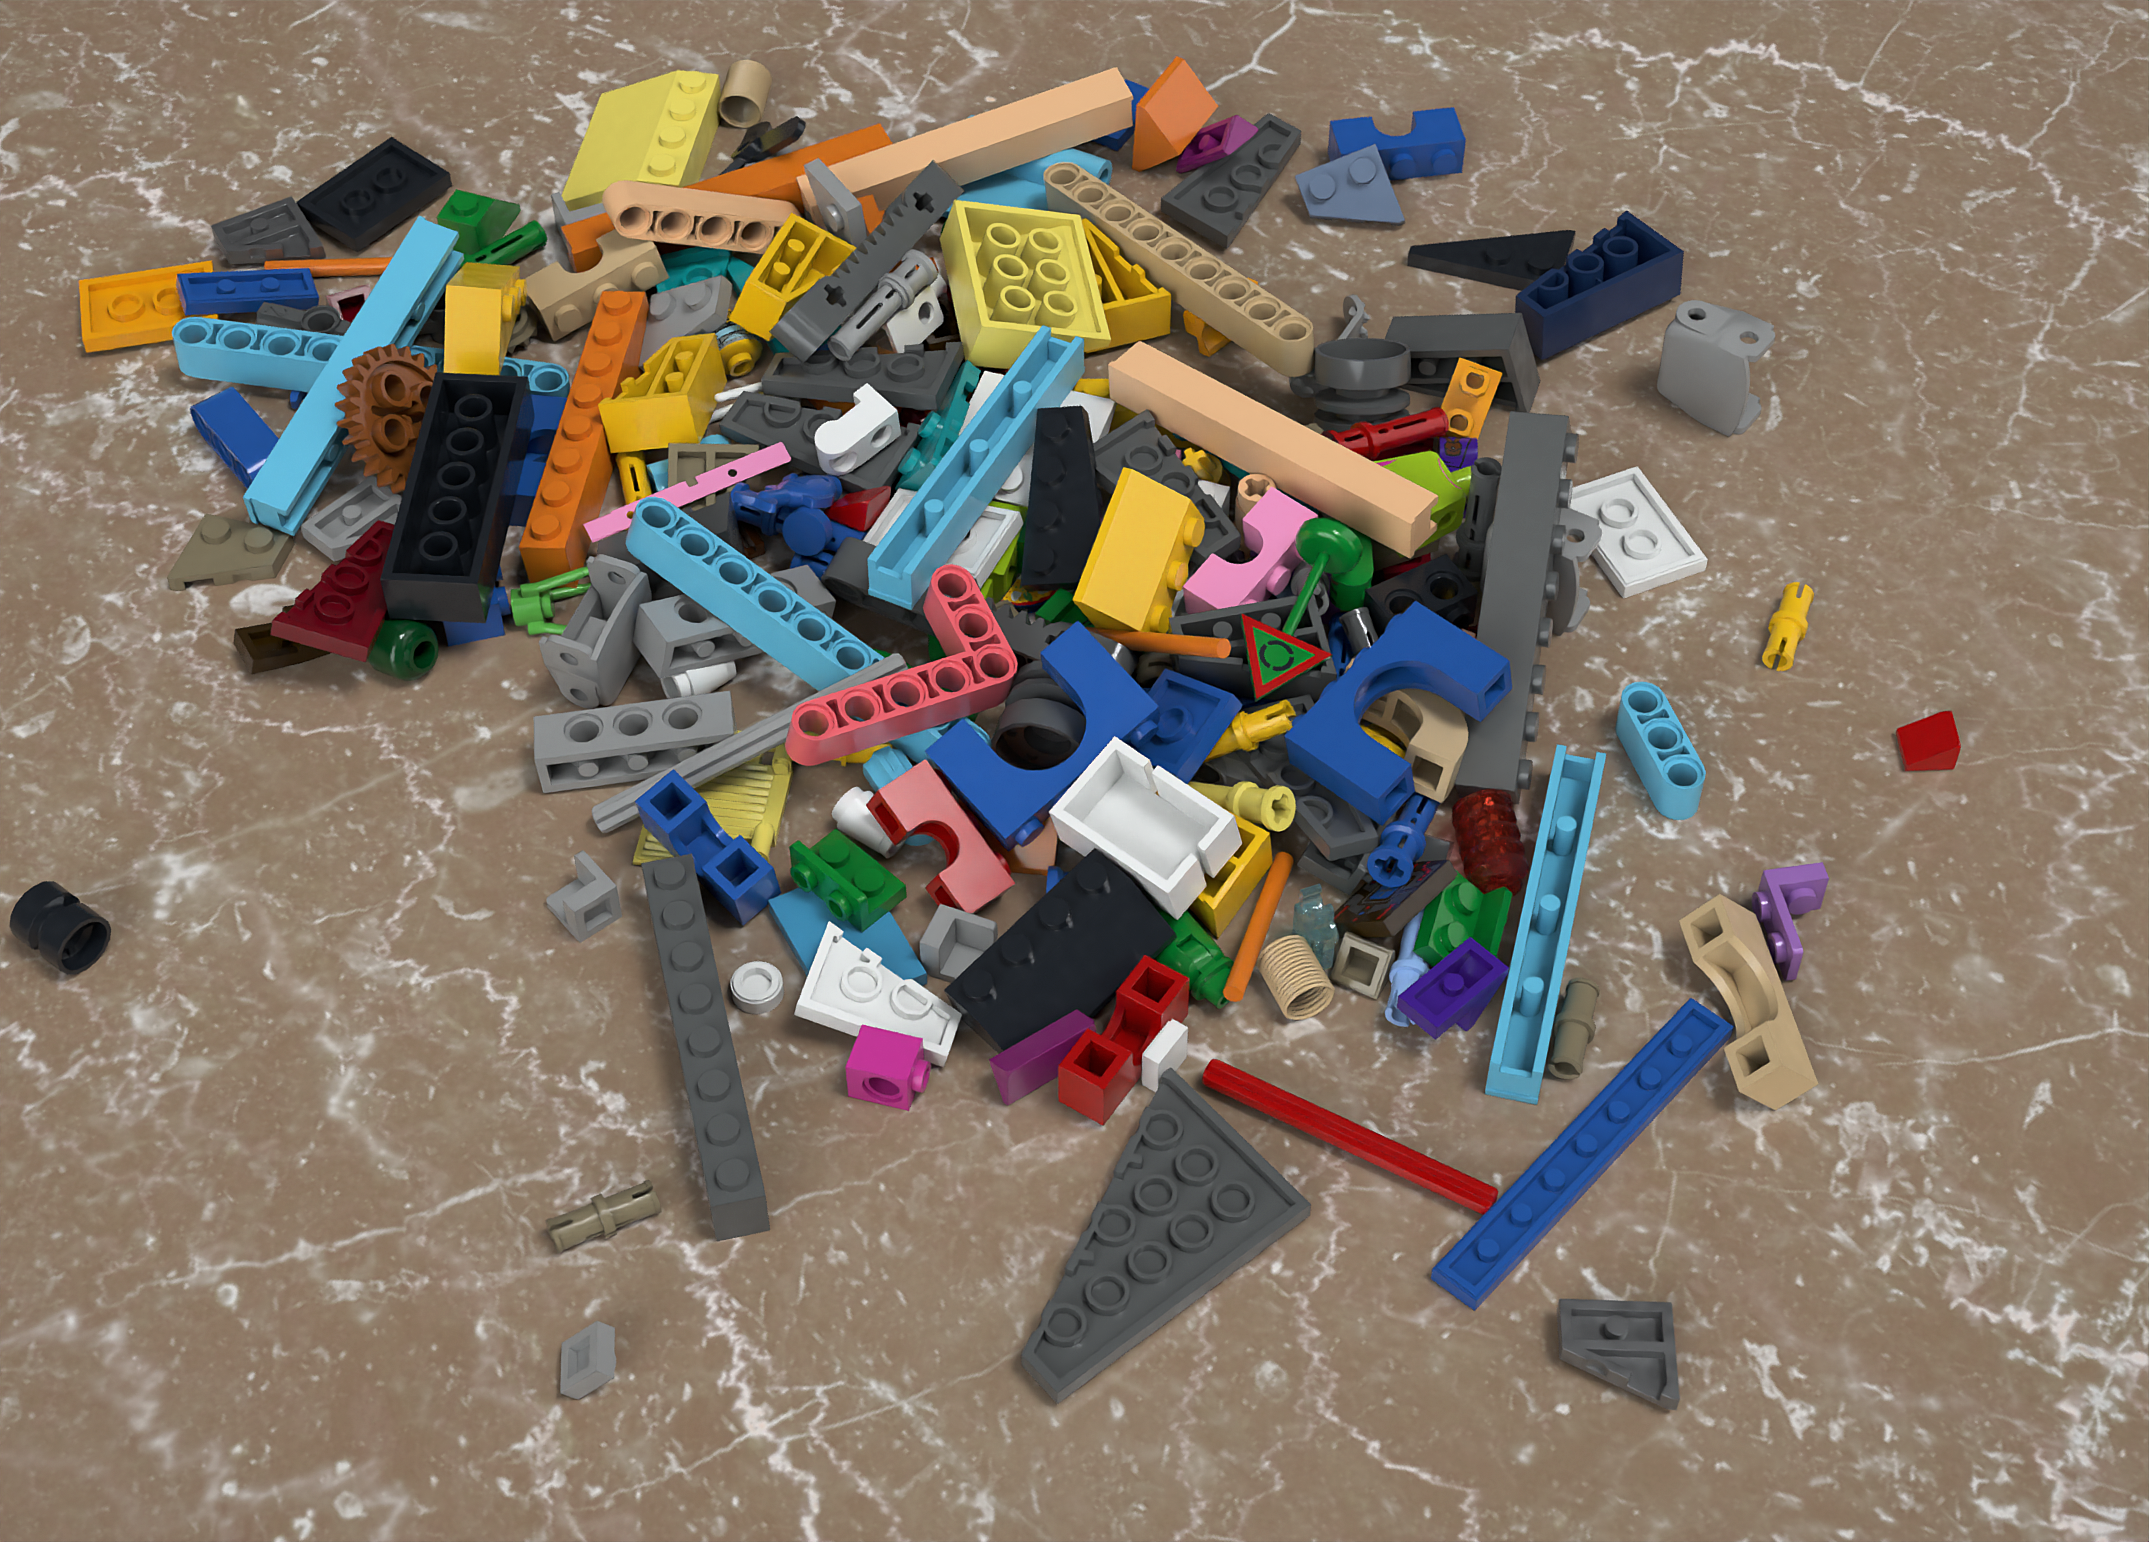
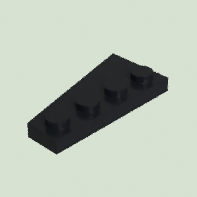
M1082 406L1039 408L1037 410L1020 586L1027 592L1056 591L1060 587L1065 590L1077 589L1103 521L1101 513L1103 502L1101 490L1097 487L1094 470L1097 465L1089 415Z

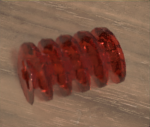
M1499 789L1480 790L1459 799L1452 807L1451 820L1456 831L1455 837L1459 845V854L1467 880L1483 894L1506 887L1512 892L1513 898L1522 888L1523 883L1521 880L1527 875L1529 864L1524 857L1525 848L1520 841L1521 832L1516 825L1517 816L1512 809V798L1509 793Z

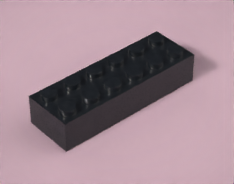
M435 372L380 578L390 619L486 623L535 418L528 377Z

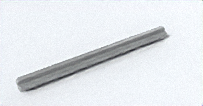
M894 653L595 805L592 808V817L601 832L608 833L638 818L640 814L635 801L671 770L674 769L694 789L785 743L793 711L798 705L909 668L904 658L899 653Z

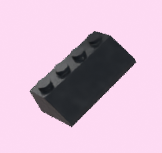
M1094 848L947 986L944 991L953 1008L962 1014L961 1019L999 1054L1076 1009L1092 1019L1116 996L1118 988L1144 955L1155 959L1177 936L1131 878Z

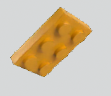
M212 260L79 280L82 341L86 353L173 340V327L177 322L188 317L220 320L219 314L185 315L176 288L177 274L215 272Z

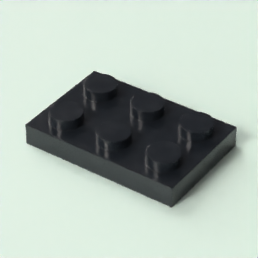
M390 137L298 200L296 204L309 222L354 251L359 252L452 186V181L448 171L395 138Z

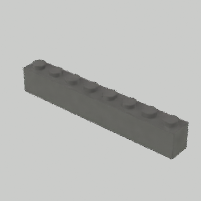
M1510 411L1476 639L1510 660L1512 689L1481 722L1465 713L1468 727V743L1455 780V787L1460 798L1519 804L1521 789H1530L1533 761L1526 759L1528 741L1536 742L1539 730V712H1532L1535 694L1543 695L1546 681V665H1539L1541 648L1550 647L1553 630V619L1546 618L1548 600H1557L1559 590V572L1553 571L1555 554L1563 555L1566 540V526L1559 525L1561 508L1569 509L1572 499L1573 482L1572 479H1566L1568 463H1576L1579 449V434L1572 433L1569 416Z
M692 854L641 863L647 901L716 1241L770 1231L764 1185Z

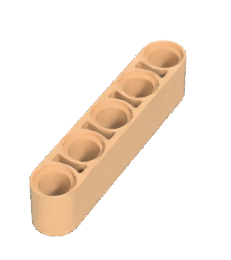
M628 180L612 183L606 188L602 196L604 209L616 231L621 236L756 254L765 253L791 212L803 218L798 208L793 203L787 201Z

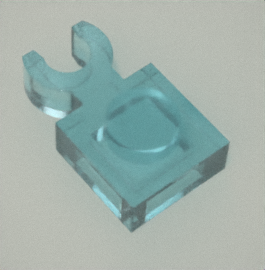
M1318 883L1299 890V903L1294 905L1292 935L1305 937L1323 970L1333 967L1334 947L1339 943V935L1333 921L1334 908L1331 903L1323 904L1321 897L1322 887Z

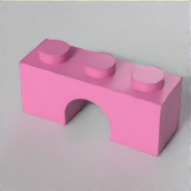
M1271 487L1242 519L1245 546L1259 555L1250 562L1233 564L1212 553L1183 586L1186 612L1194 614L1267 601L1272 594H1280L1287 586L1293 570L1303 560L1295 546L1296 533L1304 521L1318 518V514Z

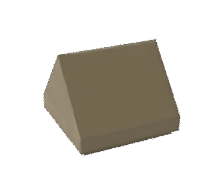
M1347 931L1345 932L1329 980L1378 999L1389 980L1390 968L1393 962H1395V950Z

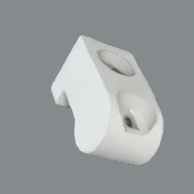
M868 383L853 393L855 407L838 420L828 421L816 430L814 440L819 465L824 472L830 475H845L853 471L901 435L897 409Z

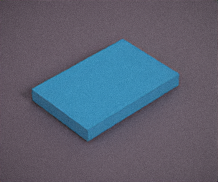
M799 887L768 900L769 911L807 977L830 921L844 931L842 936L844 939L862 951L868 948L882 958L881 964L901 979H912L921 986L927 984L925 969L890 911L864 932H861L849 921L838 920L830 912L826 903L812 891L808 893Z

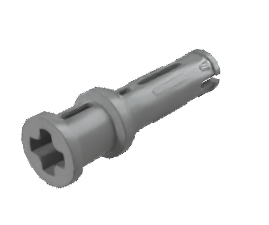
M915 249L908 250L902 256V264L893 273H886L879 279L878 291L855 312L835 335L829 338L827 345L830 351L840 360L849 361L853 354L879 330L896 310L909 308L914 303V295L923 286L931 285L938 277L937 269L930 258L921 251Z

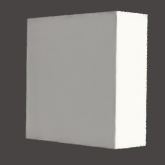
M1174 1019L1168 1021L1142 1053L1143 1086L1156 1092L1161 1083L1163 1072L1170 1067L1176 1071L1187 1058L1188 1027Z

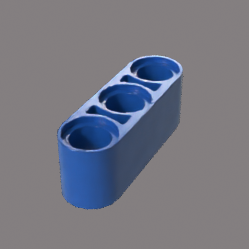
M229 387L190 406V414L205 441L248 489L279 438L237 390Z

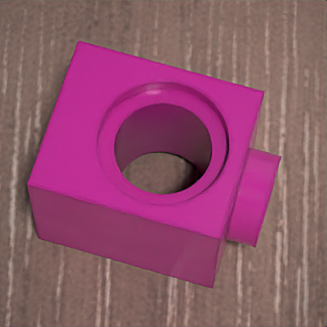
M862 1024L845 1067L848 1097L909 1111L916 1091L921 1093L925 1091L931 1071V1062L924 1060L923 1038Z

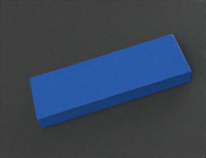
M309 268L177 274L176 288L185 315L257 312L263 302L275 303L300 310L310 309L318 306L319 295Z

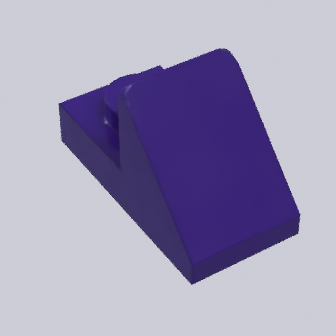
M1469 937L1398 996L1397 1009L1435 1040L1455 1023L1463 1030L1468 1031L1476 1023L1508 975L1509 967L1473 938Z

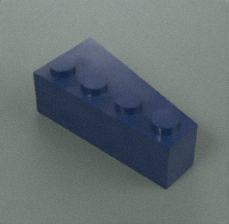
M1625 211L1617 217V225L1611 230L1603 228L1593 236V244L1583 251L1574 250L1566 256V264L1559 270L1551 268L1516 295L1515 313H1522L1533 354L1544 360L1680 295L1684 251L1630 212Z

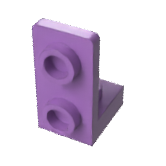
M1823 862L1763 870L1758 892H1754L1752 895L1753 913L1756 914L1759 923H1764L1768 934L1767 946L1773 963L1779 964L1785 981L1796 979L1803 956V948L1790 913L1799 915L1821 908L1829 880Z

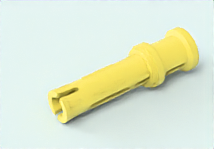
M1193 781L1187 784L1220 807L1252 824H1263L1268 830L1284 831L1294 819L1296 811L1293 792L1285 786L1276 785L1269 789L1259 788L1256 783L1249 781L1238 782L1233 787Z

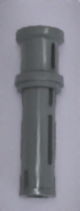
M1489 457L1476 459L1474 465L1472 464L1466 517L1465 521L1456 531V543L1459 546V550L1455 553L1452 561L1470 582H1480L1486 533L1494 520L1502 466L1497 460ZM1466 560H1470L1469 567L1466 566Z

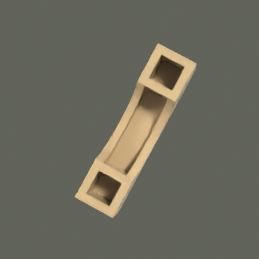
M1719 894L1679 920L1693 962L1711 979L1723 996L1732 1014L1736 1027V1040L1724 1047L1739 1092L1774 1110H1778L1817 1086L1818 1081L1756 914Z

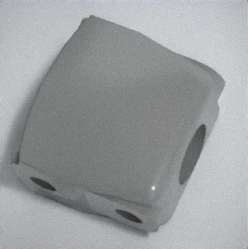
M1690 300L1682 303L1676 310L1675 319L1667 326L1657 380L1659 393L1703 425L1728 437L1733 433L1743 434L1761 413L1760 398L1749 393V362H1757L1773 345L1775 341L1774 325L1746 312L1700 300ZM1745 337L1753 338L1756 342L1753 344H1747L1742 342L1741 339Z
M1561 508L1559 525L1566 526V537L1575 534L1582 537L1583 541L1574 543L1566 538L1563 555L1555 554L1553 571L1559 572V590L1556 601L1548 600L1546 618L1553 619L1552 633L1559 636L1563 632L1575 631L1589 610L1590 599L1587 597L1588 591L1579 587L1578 562H1584L1589 558L1602 536V529L1599 527L1600 520L1571 508ZM1494 520L1486 533L1480 578V590L1482 593Z
M604 554L588 558L586 563L591 585L562 635H550L548 638L542 636L539 641L544 664L559 686L561 693L572 703L588 709L596 708L599 704L610 705L618 697L642 654L633 642L639 605L652 602L647 573L640 572V569L632 563ZM613 572H615V573L621 575L623 578L618 577V576L615 575Z

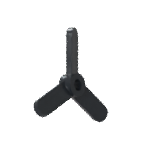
M795 116L772 129L768 121L749 127L746 130L741 145L731 155L733 162L719 175L743 168L746 164L763 161L793 144L803 134L806 122Z

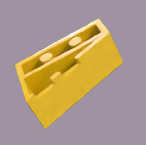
M1087 218L1081 219L1111 337L1108 347L1086 351V353L1170 334L1171 294L1163 287L1157 289L1145 278V271L1138 264L1131 266L1120 256V248Z

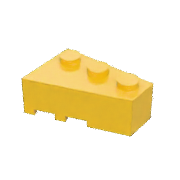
M791 212L746 280L729 320L743 327L749 333L758 335L767 341L772 340L775 337L769 331L819 279L824 276H831L857 247Z
M466 262L446 284L444 373L501 374L517 314L520 312V306H525L527 281L526 279H519L520 266Z
M715 333L672 337L643 363L645 372L638 379L635 380L634 377H627L621 383L623 392L617 398L612 400V398L605 397L598 403L611 453L668 448V443L700 444L718 403L715 401L714 396L717 393L723 392L727 383Z
M1230 811L1228 812L1235 816L1242 845L1214 878L1207 873L1204 874L1207 886L1188 907L1217 939H1219L1273 863L1270 833Z

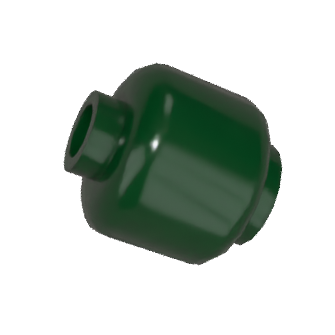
M388 614L368 657V662L375 670L404 681L418 680L426 675L437 661L439 648L436 633L429 624L420 620L390 619Z

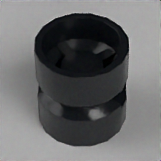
M44 881L30 888L15 904L10 916L9 927L12 934L31 949L39 950L44 959L67 975L78 974L91 967L105 952L110 941L111 927L109 922L84 903H80L77 897L54 881Z

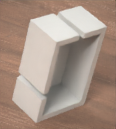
M1115 736L1049 811L1061 841L1085 857L1096 848L1131 878L1150 902L1176 920L1183 915L1207 886L1204 874L1207 873L1214 878L1242 845L1234 815L1159 765L1153 770L1150 759Z

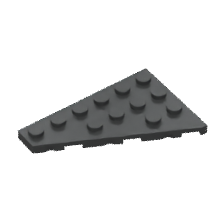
M1171 1067L1163 1072L1161 1083L1149 1107H1145L1139 1119V1127L1135 1135L1130 1137L1114 1169L1113 1179L1102 1201H1098L1091 1215V1222L1087 1230L1082 1233L1065 1266V1274L1052 1300H1048L1041 1314V1322L1037 1330L1032 1332L1021 1354L1023 1368L1057 1404L1310 1216L1311 1204Z

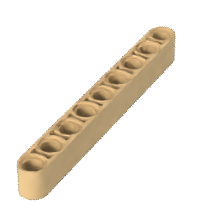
M1060 162L1049 166L1045 170L1043 175L1048 211L1080 215L1081 219L1087 218L1120 248L1121 257L1131 266L1138 264L1145 271V278L1157 289L1165 288L1171 294L1173 301L1202 319L1205 323L1278 373L1288 377H1299L1308 374L1314 369V332L1312 322L1080 166L1071 162Z

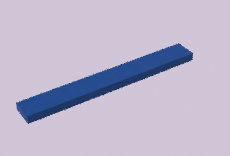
M1690 998L1432 1269L1431 1279L1475 1311L1730 1039L1734 1026Z

